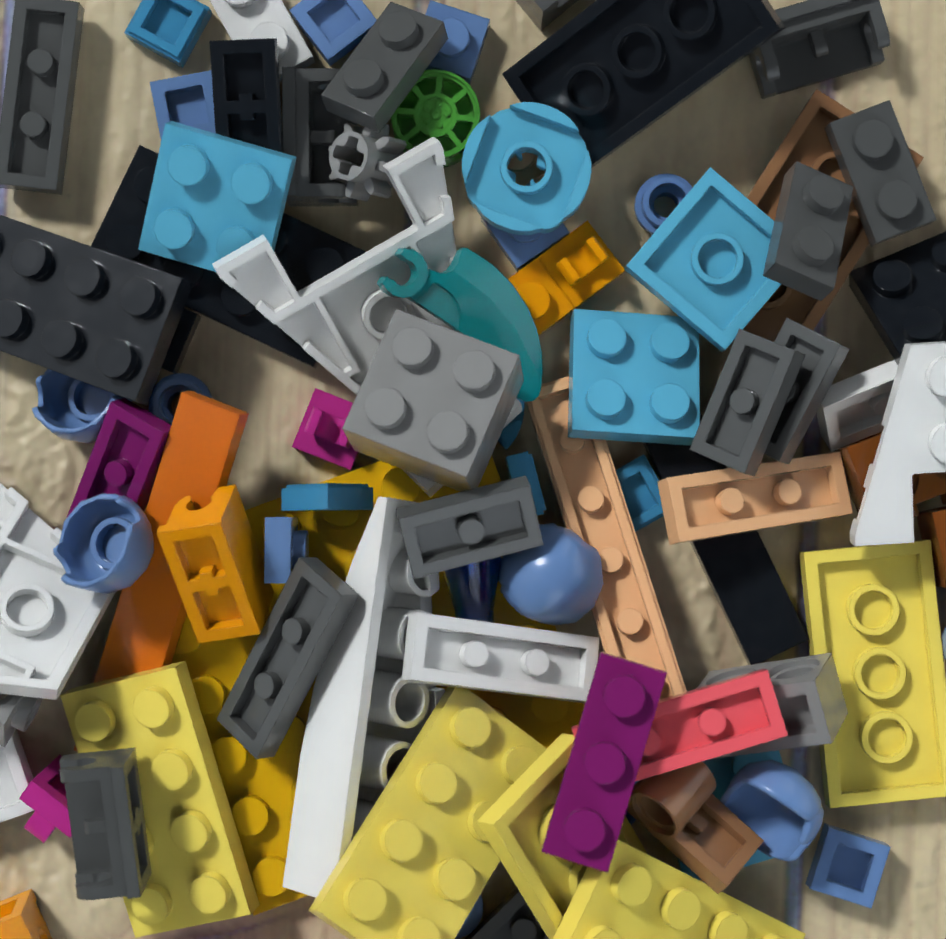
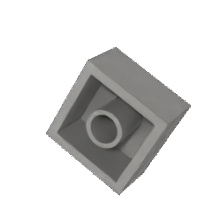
M396 309L342 430L353 449L357 452L460 492L478 488L524 381L520 356Z

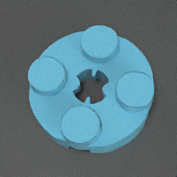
M521 102L510 105L509 109L500 110L490 117L489 115L480 121L471 132L462 156V176L469 203L487 223L499 230L516 235L545 234L553 232L560 227L561 223L574 215L582 204L591 178L592 163L585 141L579 134V129L561 111L536 102ZM525 152L538 156L536 167L545 171L543 178L538 183L531 179L530 186L517 184L516 173L507 169L513 157L516 156L519 161H522V153Z

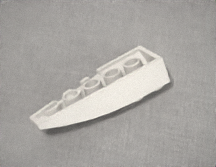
M378 496L345 581L359 596L316 677L300 753L282 886L315 898L445 692V689L437 688L433 684L401 681L408 614L416 612L432 614L431 596L440 589L439 572L413 578L396 508L418 502Z

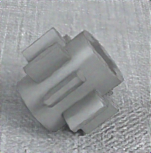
M345 123L344 133L340 134L333 144L329 146V164L332 170L329 178L332 181L347 184L345 189L346 197L366 202L371 195L387 199L391 197L393 185L383 165L402 155L407 144L406 141L389 137L390 125L386 124L381 132L378 133L366 127Z

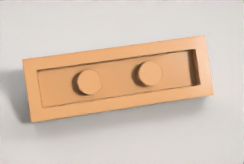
M840 451L792 458L789 464L779 461L760 463L755 476L741 473L732 468L667 477L657 481L669 545L853 514Z

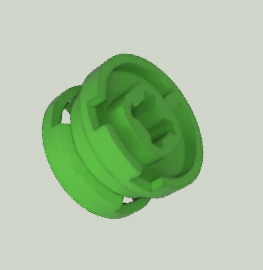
M425 70L391 116L394 137L406 141L407 146L404 148L403 153L434 137L440 141L444 149L446 165H443V167L455 165L462 161L465 144L473 129L480 122V106L474 90L460 76L446 70Z

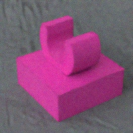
M315 388L292 447L353 471L360 452L353 449L342 430L353 403Z
M60 754L31 780L19 798L35 811L24 828L43 843L48 840L56 828L69 838L72 837L65 783H61L59 760L62 757Z

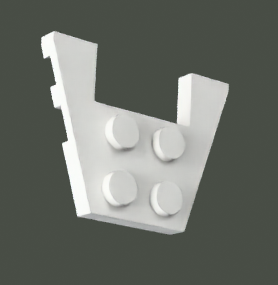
M431 137L383 165L388 178L412 221V225L305 288L296 291L264 235L257 237L212 263L217 274L226 284L239 292L274 325L276 324L304 351L356 395L360 390L396 309L454 330L407 298L388 296L377 285L380 277H389L401 286L409 280L411 276L409 266L395 256L398 248H408L417 251L425 259L428 269L439 273L446 271L454 259L457 250L452 221L455 219L451 196L447 192L443 165H446L444 149L440 141Z
M946 341L904 344L881 423L884 426L874 461L869 464L863 487L866 489L857 519L853 518L849 532L850 543L854 546L914 543L912 476L914 474L946 472Z
M1 483L0 694L57 700L116 592L102 594L65 584L61 580V577L66 573L65 569L53 553V549L59 544L62 531L58 527L52 529L29 508V502L12 487L7 489Z

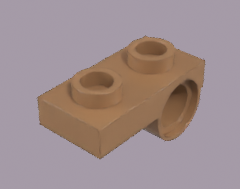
M703 762L639 780L633 786L626 811L717 894L728 887L764 842L763 839L712 794L716 789V780L710 769Z

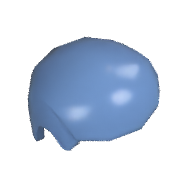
M47 369L44 375L36 378L38 406L32 408V412L35 418L61 439L90 444L96 442L111 401L125 397Z
M102 493L79 502L65 519L59 544L53 549L54 555L61 562L66 572L61 577V580L67 585L102 594H110L131 587L147 570L154 553V538L151 524L141 507L134 500L126 496Z
M554 523L539 524L543 540L542 546L502 556L498 567V581L501 584L500 591L507 602L519 614L531 620L553 626L576 623L594 608L604 584L601 557L596 548L582 540L571 529L562 526L558 527Z
M772 759L751 762L743 766L732 778L730 785L720 799L730 811L764 840L758 848L759 851L769 857L787 862L795 861L815 839L823 823L824 810L821 806V798L813 785L795 768Z

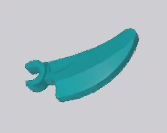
M398 248L395 256L409 266L411 276L407 283L402 286L389 277H380L377 285L381 291L391 297L407 298L456 332L518 354L520 356L524 381L517 399L523 402L534 401L539 396L542 386V350L537 328L529 308L514 285L493 264L468 248H459L450 266L442 273L428 269L425 259L417 251L408 248Z

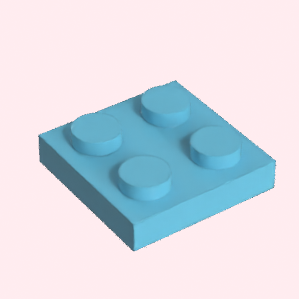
M170 121L165 123L138 250L214 272L216 270L212 263L261 235L266 237L274 251L297 157Z
M710 167L629 261L624 270L718 350L723 352L734 341L738 330L745 328L781 285L763 276L774 220Z
M574 309L570 317L568 438L691 446L700 425L699 333L680 316Z

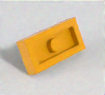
M587 220L508 280L514 285L529 308L538 336H541L573 312L574 309H577L621 276L625 270Z

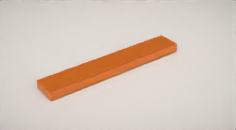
M192 390L181 392L145 511L152 528L154 553L147 570L131 587L121 590L94 683L159 668L172 663L187 613L156 532L159 526L166 525L174 506L185 496L191 497L195 510H198L210 504L211 496L218 487L227 486L249 415L248 412Z

